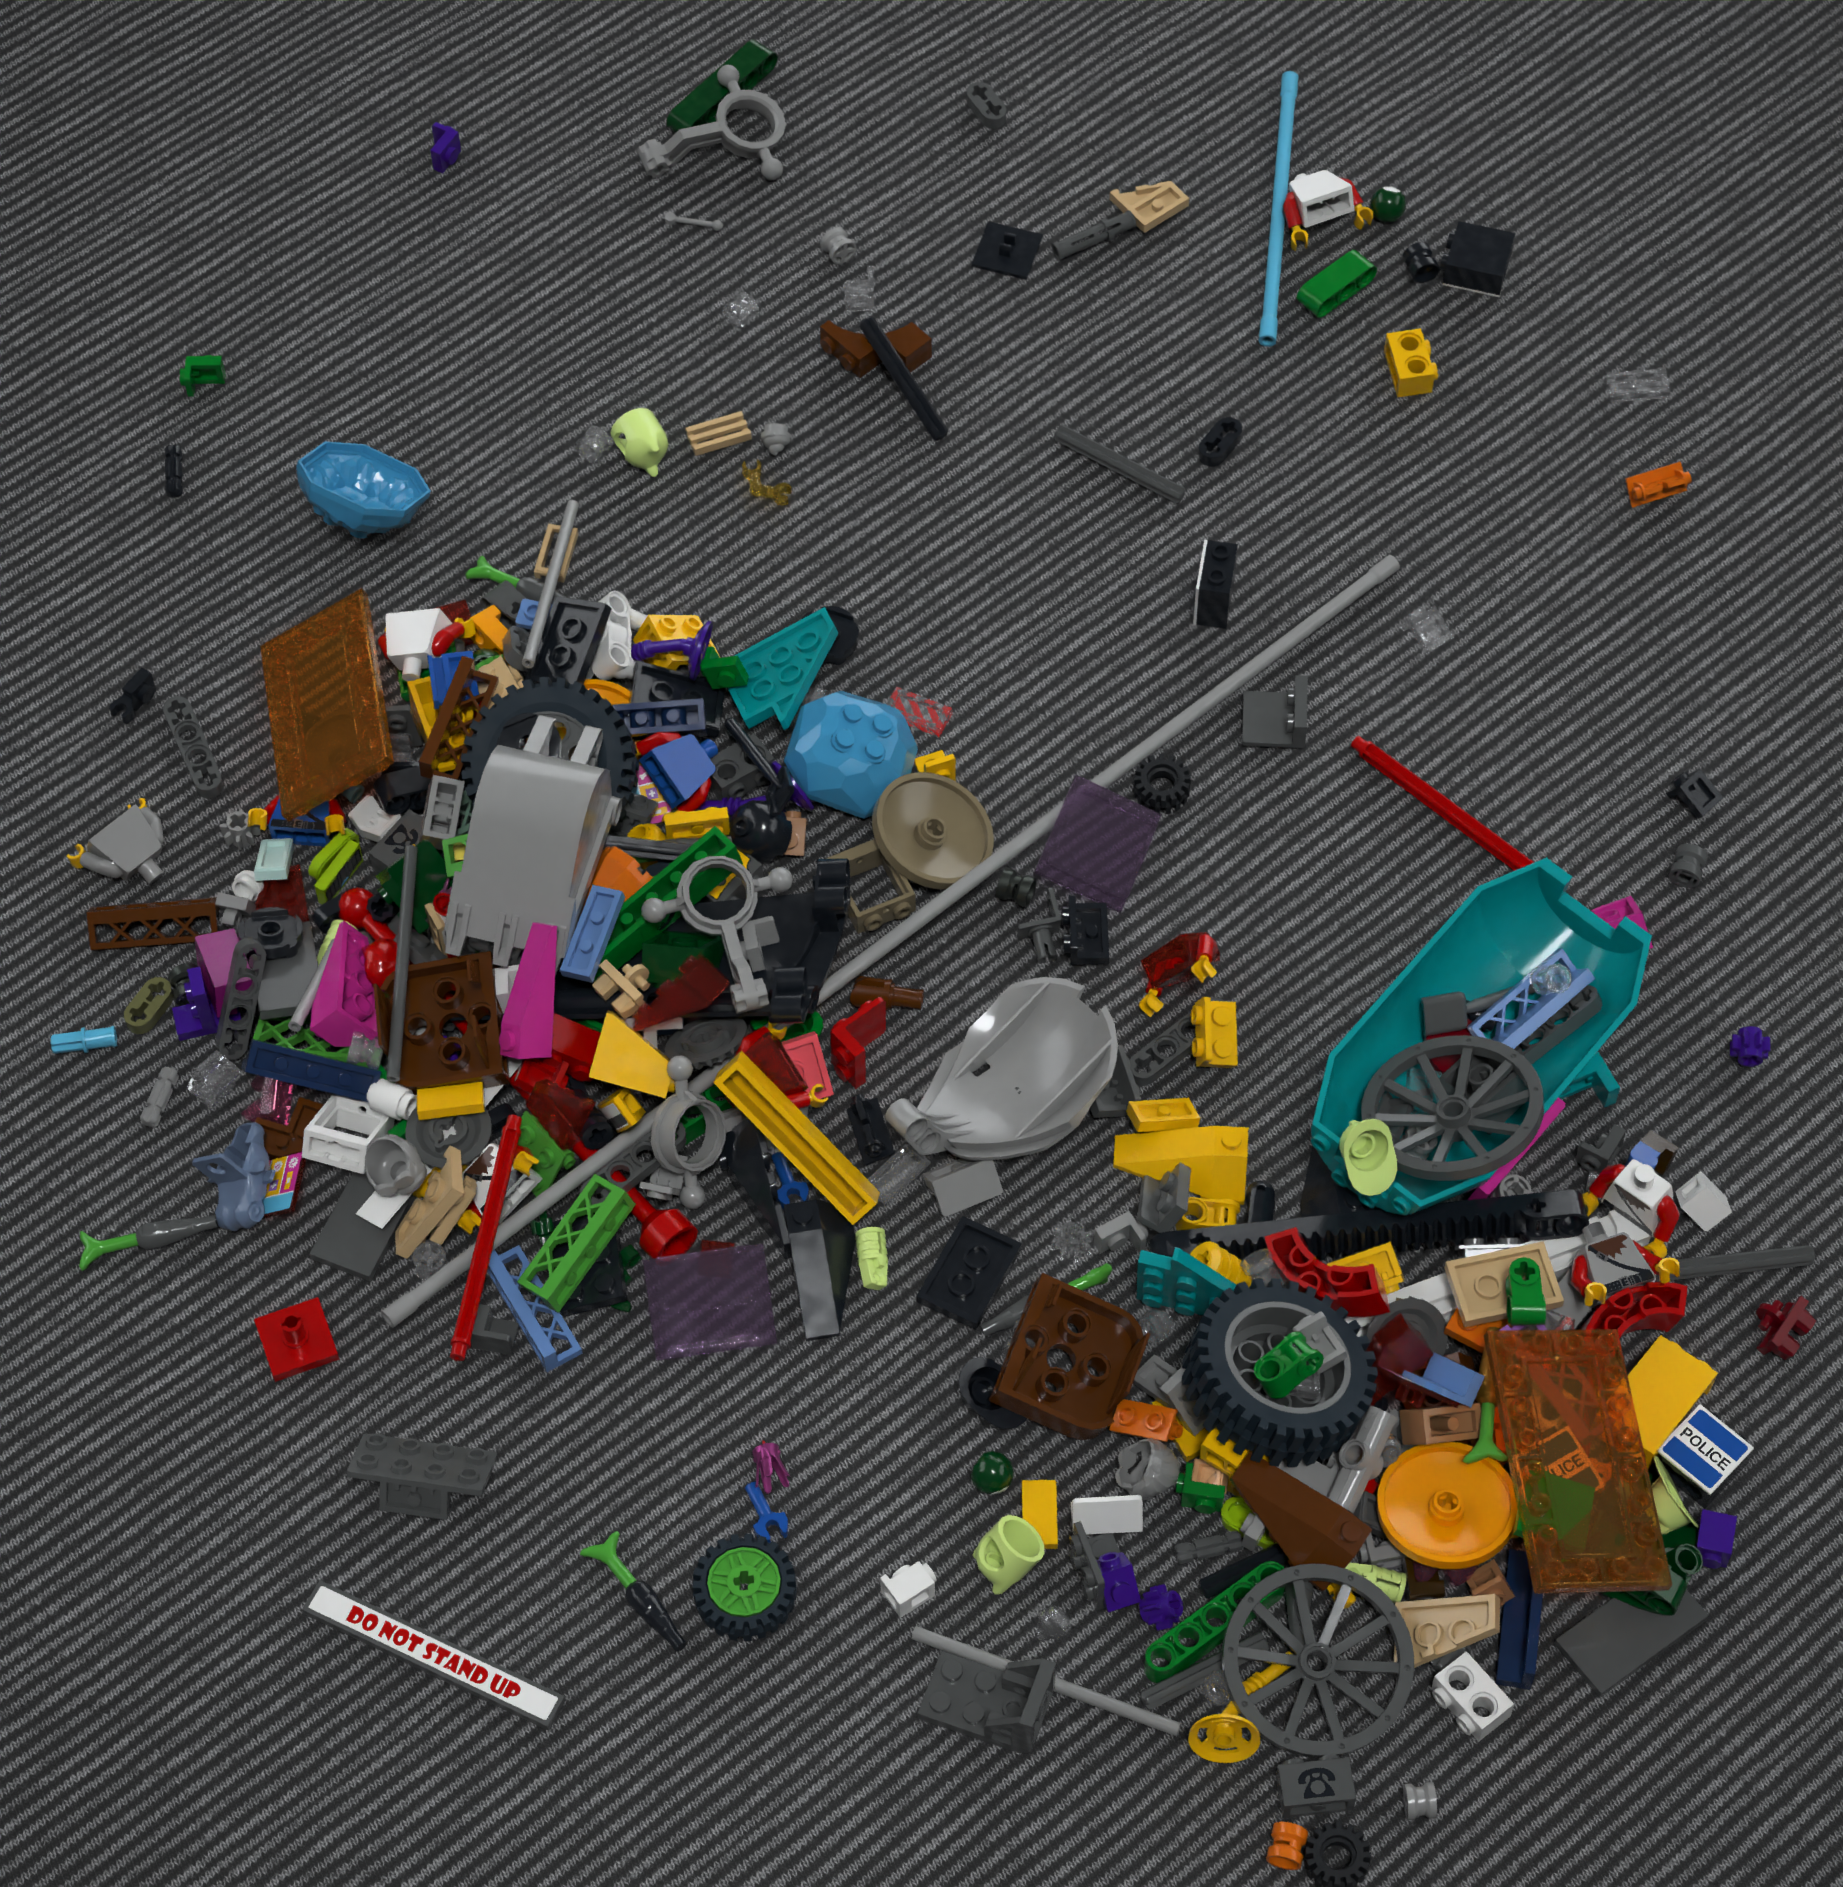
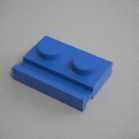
M472 651L441 654L442 657L432 658V655L427 656L434 709H439V706L443 704L461 657L465 656L474 659ZM473 680L469 689L473 696L479 695L477 681Z

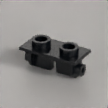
M863 1094L852 1097V1103L847 1112L864 1165H869L896 1154L878 1098L875 1097L869 1100Z

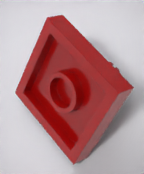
M318 1297L254 1319L275 1382L340 1360Z

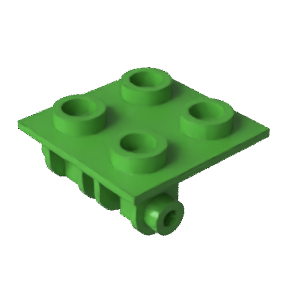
M524 1111L520 1127L522 1133L517 1145L528 1147L533 1157L539 1160L538 1164L531 1166L543 1178L531 1191L537 1197L552 1186L561 1167L569 1169L575 1164L576 1160L574 1159L573 1151L569 1150L565 1144L561 1145L563 1140L560 1137H556L557 1133L546 1124L542 1116L538 1117L536 1114L531 1115L528 1111Z

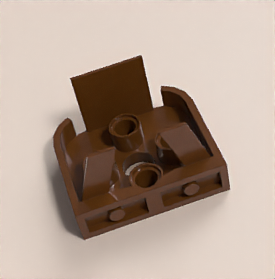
M491 951L409 965L400 1080L395 1082L396 1084L411 1089L414 1095H417V1089L482 1081L484 1088L510 1084L508 1057L500 1055L499 1036L501 1034L503 1012L495 991V968L499 967L492 964L493 954ZM395 971L385 979L381 988H379L377 983L373 984L378 1044L387 1057L389 1052ZM456 991L452 998L443 1000L447 992ZM491 1015L487 1023L478 1024L483 1016ZM454 1017L466 1019L467 1030L461 1038L443 1037L442 1028L449 1019ZM427 1026L423 1034L414 1036L415 1031L419 1027ZM456 1051H462L458 1059L449 1061L451 1054Z
M1042 1273L1033 1283L989 1401L1068 1437L1079 1440L1094 1439L1104 1433L1114 1423L1113 1417L1117 1405L1130 1392L1151 1333L1147 1332L1143 1336L1142 1328L1137 1320L1124 1309ZM1067 1323L1075 1325L1079 1333L1072 1332L1068 1328ZM1025 1338L1033 1340L1036 1343L1033 1348L1028 1346ZM1050 1349H1061L1070 1356L1072 1367L1069 1372L1058 1367L1049 1366L1046 1357ZM1087 1366L1095 1368L1099 1377L1090 1374ZM1045 1382L1054 1384L1057 1392L1050 1391L1046 1387Z

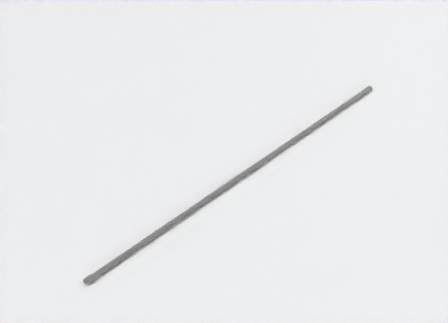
M1392 555L1386 556L1370 568L1365 575L828 977L819 992L817 1006L1375 585L1381 584L1400 569L1397 559ZM794 1023L777 1024L773 1028L781 1030L787 1026L788 1029ZM766 1044L762 1045L761 1047L757 1048L756 1050L761 1049V1048L764 1047ZM734 1056L726 1057L723 1059V1063H714L712 1067L707 1068L688 1083L689 1091L701 1094L714 1084L717 1073ZM663 1102L643 1116L636 1124L623 1131L498 1225L492 1251L650 1132L656 1112ZM476 1243L411 1292L402 1295L382 1310L381 1314L384 1320L394 1328L414 1313L420 1305L467 1271L471 1265Z

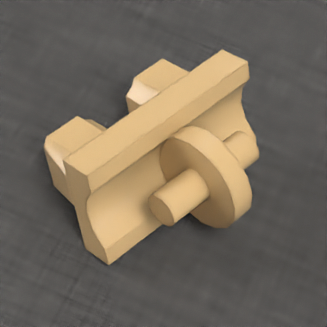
M606 959L599 965L603 973L592 984V987L604 1001L608 1000L616 991L622 993L611 1003V1006L624 1020L637 1010L643 1015L651 1010V1007L643 1000L644 996L637 990L640 988L646 991L650 986L647 982L649 970L643 964H637L633 967L630 964H626L622 968L625 976Z

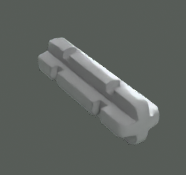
M163 1067L157 1077L160 1080L155 1082L146 1102L148 1107L143 1109L140 1116L143 1125L152 1128L158 1126L162 1117L159 1114L164 1112L173 1092L171 1087L176 1085L179 1078L178 1072L174 1068Z

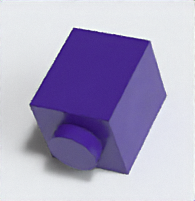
M1702 1509L1698 1519L1699 1527L1696 1540V1548L1700 1551L1703 1559L1702 1566L1713 1569L1727 1567L1732 1555L1737 1516Z

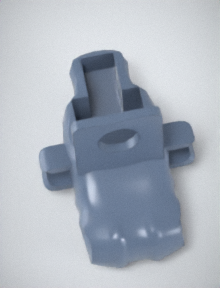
M256 1122L240 1125L235 1131L231 1144L226 1147L223 1154L219 1153L194 1158L192 1162L193 1166L208 1177L207 1182L217 1184L219 1200L215 1211L218 1226L226 1230L250 1229L260 1222L265 1214L262 1200L267 1194V1184L273 1181L276 1171L269 1170V1155L264 1147L263 1139L265 1130ZM209 1164H218L217 1169L211 1167Z

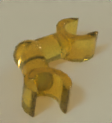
M757 459V468L750 470L746 467L745 461H743L742 474L748 479L750 493L753 496L773 498L779 505H788V496L781 495V493L791 494V486L789 484L779 483L775 487L763 485L760 480L761 462Z

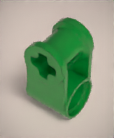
M1517 1258L1511 1263L1509 1275L1505 1281L1508 1324L1510 1326L1544 1325L1546 1321V1302L1542 1292L1539 1266L1530 1258Z
M1295 1331L1288 1334L1276 1347L1259 1358L1254 1366V1374L1269 1397L1275 1399L1283 1398L1307 1377L1316 1373L1323 1364L1324 1357L1320 1351L1312 1349L1306 1343V1337L1301 1332Z

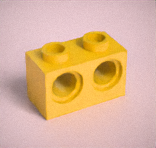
M1421 328L1386 333L1384 354L1397 398L1432 393L1433 382L1438 379V370L1436 363H1431L1430 342L1428 339L1424 340Z

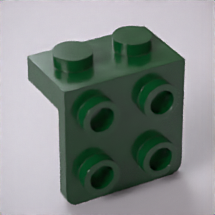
M423 840L416 845L418 853L412 927L414 926L419 934L430 927L425 920L427 915L424 905L433 903L434 897L443 889L447 879L445 860L429 840ZM404 855L375 876L382 885L378 892L388 905L395 902L399 908ZM449 878L450 882L447 889L452 887L453 879Z

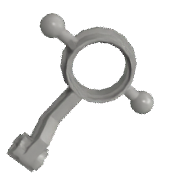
M724 65L718 70L717 78L721 85L728 88L730 94H727L719 103L715 116L716 122L680 129L663 145L661 142H657L656 139L648 140L638 147L637 153L647 175L656 178L669 171V167L675 166L692 149L722 143L726 149L735 155L745 158L760 157L763 162L761 164V174L768 180H776L783 173V165L778 159L772 157L770 150L776 146L784 135L786 122L783 111L773 99L764 93L754 90H741L738 84L739 71L732 65ZM734 109H749L758 112L771 125L772 135L761 142L743 140L730 130L727 125L726 115Z
M709 856L692 863L682 874L677 887L676 899L662 901L658 898H650L643 903L641 914L650 923H658L666 917V914L680 911L684 920L696 931L711 936L721 935L735 985L730 986V992L736 1014L769 1006L766 985L762 978L753 979L750 965L742 953L737 930L741 929L752 918L758 901L757 892L767 889L784 892L792 886L793 876L788 869L777 867L772 869L768 876L753 879L750 871L737 860L726 856ZM709 868H723L732 871L741 879L745 887L746 901L744 907L735 916L726 920H712L702 916L695 910L690 900L689 887L692 880L700 872Z
M680 1055L671 1058L667 1065V1073L675 1083V1094L668 1097L656 1112L651 1128V1145L655 1158L663 1168L673 1173L684 1174L685 1186L681 1189L679 1196L681 1204L688 1209H697L702 1206L706 1196L704 1189L698 1185L697 1174L714 1164L722 1152L726 1141V1133L732 1131L735 1126L747 1117L737 1106L721 1111L717 1104L696 1092L689 1091L688 1078L692 1074L693 1066L687 1057ZM796 1088L781 1091L785 1095L805 1091V1089L799 1090ZM695 1105L703 1113L705 1119V1138L697 1154L687 1161H682L677 1154L675 1146V1132L682 1115L688 1108ZM808 1107L799 1109L808 1118Z

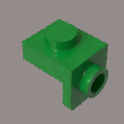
M186 356L185 368L180 369V384L186 387L188 397H194L196 384H225L226 373L222 356Z
M707 647L700 667L703 677L707 678L712 689L747 685L749 675L738 656L720 658L714 647Z
M1187 1462L1185 1473H1179L1176 1485V1493L1182 1494L1181 1506L1195 1508L1196 1511L1204 1514H1211L1215 1511L1221 1512L1225 1486L1191 1481L1194 1463Z

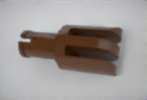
M859 976L855 980L850 1001L854 1006L860 1007L869 1000L873 1001L878 997H882L886 1001V1011L892 1009L893 1006L921 1010L924 989L897 987L892 979Z

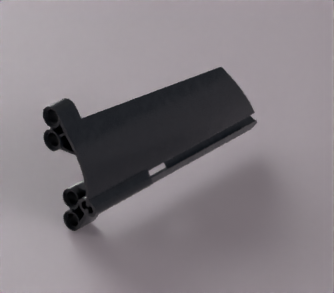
M816 859L817 871L816 876H813L812 879L815 892L758 897L753 916L749 921L773 916L780 939L778 943L762 946L765 970L752 971L753 979L762 978L766 985L769 1000L768 1007L736 1014L730 992V986L735 985L724 949L715 981L705 986L702 991H686L682 985H673L671 988H656L651 982H648L650 986L646 991L640 988L637 989L644 996L643 1000L646 1003L648 997L699 996L701 1005L650 1006L651 1010L645 1015L637 1010L628 1018L768 1016L770 1024L804 1023L807 1014H813L816 1010L819 992L832 966L846 923L851 899L849 860ZM746 899L696 903L694 908L704 917L712 920H726L735 916L744 907ZM683 916L679 917L665 929L668 931L705 934L696 931L684 920ZM741 928L737 930L739 942L744 941ZM642 949L618 969L623 976H625V973L622 971V968L626 964H630L632 967L642 964ZM558 970L555 977L554 1013L567 1019L605 1018L607 1010L622 1018L611 1006V1003L622 993L616 991L608 1000L604 1001L596 993L591 982L562 976L560 970ZM491 1015L483 1016L480 1020H489ZM454 1017V1018H452V1019H450V1020H451V1021H456V1020H466V1019H463V1018H461V1017Z

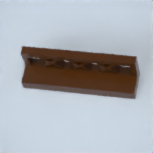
M462 656L419 760L420 776L432 779L433 775L457 780L461 777V771L465 767L461 762L462 753H467L468 749L464 745L452 749L448 740L450 736L463 732L465 737H472L473 731L470 730L469 733L467 729H469L473 719L463 723L459 713L461 710L473 705L477 712L474 720L480 722L482 716L479 711L484 705L487 708L489 707L491 698L499 683V677L475 670L474 659ZM473 680L489 684L487 691L477 696H473L469 688ZM452 758L456 765L453 775L436 771L440 762Z
M217 897L91 907L86 912L90 950L195 942V936L209 934H199L189 926L197 916H210L211 933L219 931L217 913L220 908L215 905ZM190 917L186 923L180 918ZM172 918L182 928L175 936H166L157 927L164 919ZM148 920H158V921L155 923V925H153V924L150 923ZM140 921L150 931L144 938L135 939L125 929L131 922ZM126 922L122 928L116 923ZM108 923L118 931L111 941H97L96 924ZM184 930L190 933L189 935H181ZM153 932L159 936L148 938ZM120 935L126 938L125 940H117Z

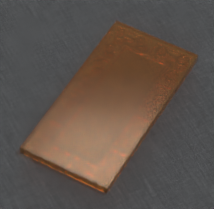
M361 588L260 646L281 813L288 822L298 816L307 814L311 809L323 802L334 799L339 793L352 786L359 785L366 778L386 770L394 763L368 594Z
M1618 1329L1487 1331L1484 1335L1534 1594L1669 1590L1672 1587V1580Z

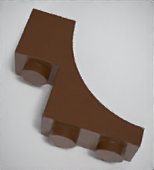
M830 320L820 326L821 347L827 354L835 356L847 371H852L861 378L882 363L864 334L845 330ZM913 322L900 329L885 333L910 373L932 357V338Z

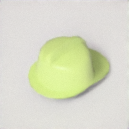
M1367 1119L1361 1122L1356 1120L1349 1121V1126L1342 1133L1339 1142V1149L1345 1161L1348 1178L1353 1188L1359 1193L1368 1196L1379 1195L1391 1186L1397 1173V1158L1389 1127L1377 1119Z
M1654 1456L1660 1476L1646 1491L1643 1498V1510L1646 1517L1662 1535L1677 1530L1691 1522L1698 1528V1524L1685 1508L1667 1469L1661 1460Z

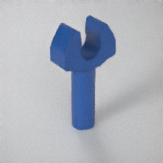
M782 1152L773 1154L771 1158L782 1184L781 1188L777 1190V1202L780 1201L784 1209V1204H790L788 1196L791 1194H797L801 1202L808 1201L809 1188L807 1183L794 1181L786 1157Z
M756 1482L746 1485L745 1490L759 1516L758 1522L753 1525L757 1539L760 1535L766 1537L767 1542L771 1543L769 1532L766 1530L770 1525L777 1526L781 1535L786 1538L788 1534V1519L785 1512L775 1513L771 1511L759 1485L757 1488L755 1487Z

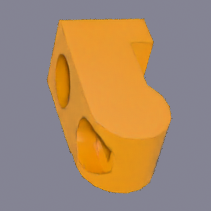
M493 604L470 617L473 618L476 634L469 638L480 649H492L499 655L503 654V659L505 660L502 640L508 629L500 622L501 612Z

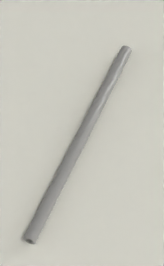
M569 500L566 505L522 659V665L525 668H532L536 660L579 503L575 500Z
M918 1626L914 1628L911 1639L1004 1672L1008 1662H1014ZM1055 1677L1054 1692L1168 1734L1178 1735L1181 1727L1180 1722Z

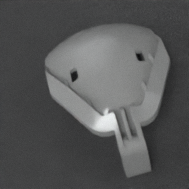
M1040 977L1011 984L987 1011L968 1028L964 1041L945 1053L918 1107L916 1108L905 1098L899 1099L887 1109L885 1119L921 1155L948 1150L951 1154L963 1159L986 1161L1009 1159L1047 1150L1080 1125L1095 1099L1111 1080L1118 1052L1114 1020L1106 1005L1097 1016L1080 1000L1085 986L1068 979ZM988 1063L990 1065V1069L981 1075L975 1076L973 1074L974 1071L984 1064Z

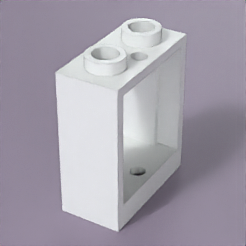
M332 1094L304 1129L302 1158L365 1174L367 1148L372 1141L385 1134L388 1135L387 1131L394 1127L395 1119L370 1109L369 1102ZM360 1107H365L366 1111H362ZM338 1126L367 1134L369 1137L366 1139L333 1129Z

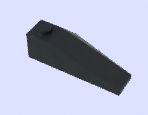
M746 1118L735 1126L732 1131L726 1133V1141L718 1157L720 1169H727L732 1185L784 1259L791 1258L790 1240L781 1203L776 1200L778 1193L774 1173L769 1172L770 1163L765 1136Z
M1312 1145L1300 1203L1301 1217L1373 1210V1208L1364 1205L1359 1200L1358 1195L1352 1190L1338 1185L1331 1176L1333 1172L1324 1163L1318 1151Z
M815 1199L784 1204V1217L790 1240L791 1259L806 1341L840 1336L853 1252L856 1244L854 1226L831 1203Z

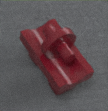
M1799 1296L1795 1303L1787 1302L1784 1307L1783 1303L1779 1300H1775L1772 1305L1767 1303L1760 1304L1756 1310V1314L1761 1320L1758 1327L1762 1331H1767L1756 1349L1763 1355L1772 1351L1784 1360L1793 1357L1799 1349L1800 1343L1788 1334L1790 1330L1793 1329L1802 1337L1816 1323V1319L1805 1309L1809 1301L1803 1296Z

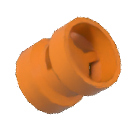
M1290 1822L1274 1823L1271 1834L1274 1841L1273 1845L1268 1847L1266 1861L1275 1867L1286 1870L1300 1869L1303 1860L1301 1848L1306 1845L1307 1829Z

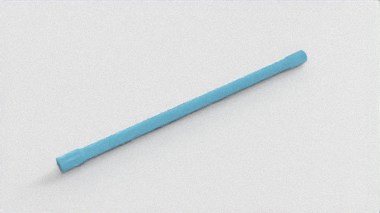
M1293 71L1284 72L1281 79V107L1263 314L1260 320L1259 343L1268 347L1275 345L1277 339V310L1285 228L1283 205L1288 192L1295 99L1297 97L1299 79L1298 74Z

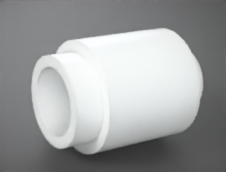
M380 1079L377 1083H373L367 1092V1101H369L370 1109L396 1120H408L412 1111L417 1107V1095H414L411 1089L386 1079Z

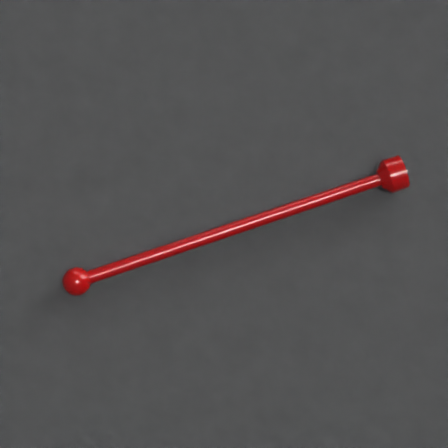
M352 888L343 893L339 900L340 920L354 925L357 929L364 928L375 941L380 938L394 940L396 934L384 921L380 922L372 919L371 913L367 910L368 899L374 895L373 893L364 888ZM449 991L445 994L443 1000H448L454 995ZM466 1020L451 1021L465 1034L467 1030ZM518 1068L510 1077L512 1087L545 1119V1122L583 1162L596 1153L599 1149H589L582 1143L568 1116L552 1099L545 1102L513 1085L519 1070ZM619 1170L615 1171L611 1176L616 1182L627 1180ZM633 1187L627 1194L636 1204L631 1213L642 1224L639 1245L658 1266L670 1265L690 1249L697 1238L698 1230L679 1209L656 1210Z

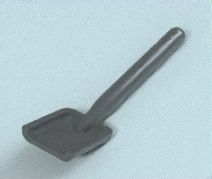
M1532 982L1529 985L1528 995L1541 991L1542 983ZM1514 986L1474 999L1466 1003L1465 994L1460 991L1421 998L1424 1013V1036L1465 1029L1468 1025L1467 1014L1488 1009Z

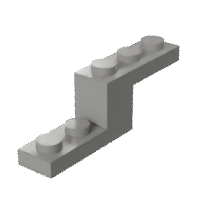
M1362 1419L1349 1440L1354 1439ZM1340 1450L1337 1453L1335 1451L1332 1453L1326 1466L1317 1461L1306 1466L1302 1458L1297 1467H1288L1286 1458H1283L1278 1468L1327 1497L1341 1467L1339 1461ZM1249 1513L1240 1529L1244 1533L1241 1545L1254 1552L1267 1530V1527L1257 1514Z

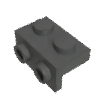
M1118 1045L1117 1061L1111 1080L1090 1107L1093 1118L1128 1116L1126 1112L1128 1102L1141 1101L1140 1089L1135 1082L1131 1063L1126 1056L1123 1045Z

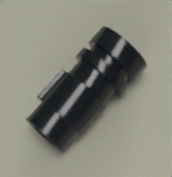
M573 1089L567 1092L562 1098V1106L582 1143L592 1150L604 1147L613 1137L612 1126L606 1117L598 1111L592 1100L583 1090Z

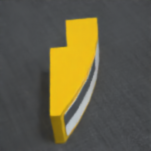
M626 1087L618 1089L597 1105L617 1133L636 1124L646 1113L630 1089Z

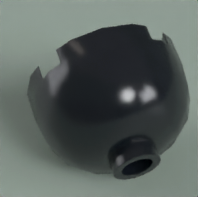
M752 800L741 805L732 814L729 821L730 832L728 836H731L733 844L742 853L751 855L761 864H770L774 862L770 860L774 859L777 855L782 856L786 852L791 841L792 824L791 821L787 820L784 813L786 812L785 809H783L779 816H771L770 805L767 801Z

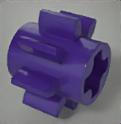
M1747 1026L1740 1028L1737 1034L1732 1035L1730 1056H1738L1739 1064L1754 1067L1760 1065L1763 1059H1768V1052L1771 1051L1770 1037H1762V1030L1760 1028Z
M1162 1584L1150 1587L1149 1592L1143 1593L1144 1598L1141 1599L1139 1610L1142 1619L1148 1625L1156 1624L1157 1631L1172 1628L1173 1623L1180 1621L1179 1617L1183 1613V1602L1176 1591H1167L1166 1585Z

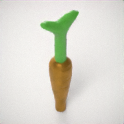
M1497 1327L1487 1328L1486 1344L1479 1368V1373L1485 1377L1476 1396V1401L1481 1406L1479 1440L1472 1451L1464 1457L1463 1462L1467 1464L1478 1462L1487 1457L1498 1461L1508 1460V1457L1493 1442L1495 1408L1502 1402L1503 1397L1500 1337L1496 1333L1500 1329Z

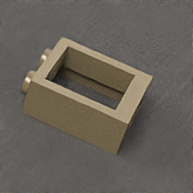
M875 839L825 858L848 859L850 877L882 865L899 895L896 898L861 912L851 896L848 917L858 934L864 931L876 930L884 923L894 919H903L909 916L911 912L916 911L915 893L906 877L896 871L885 859Z

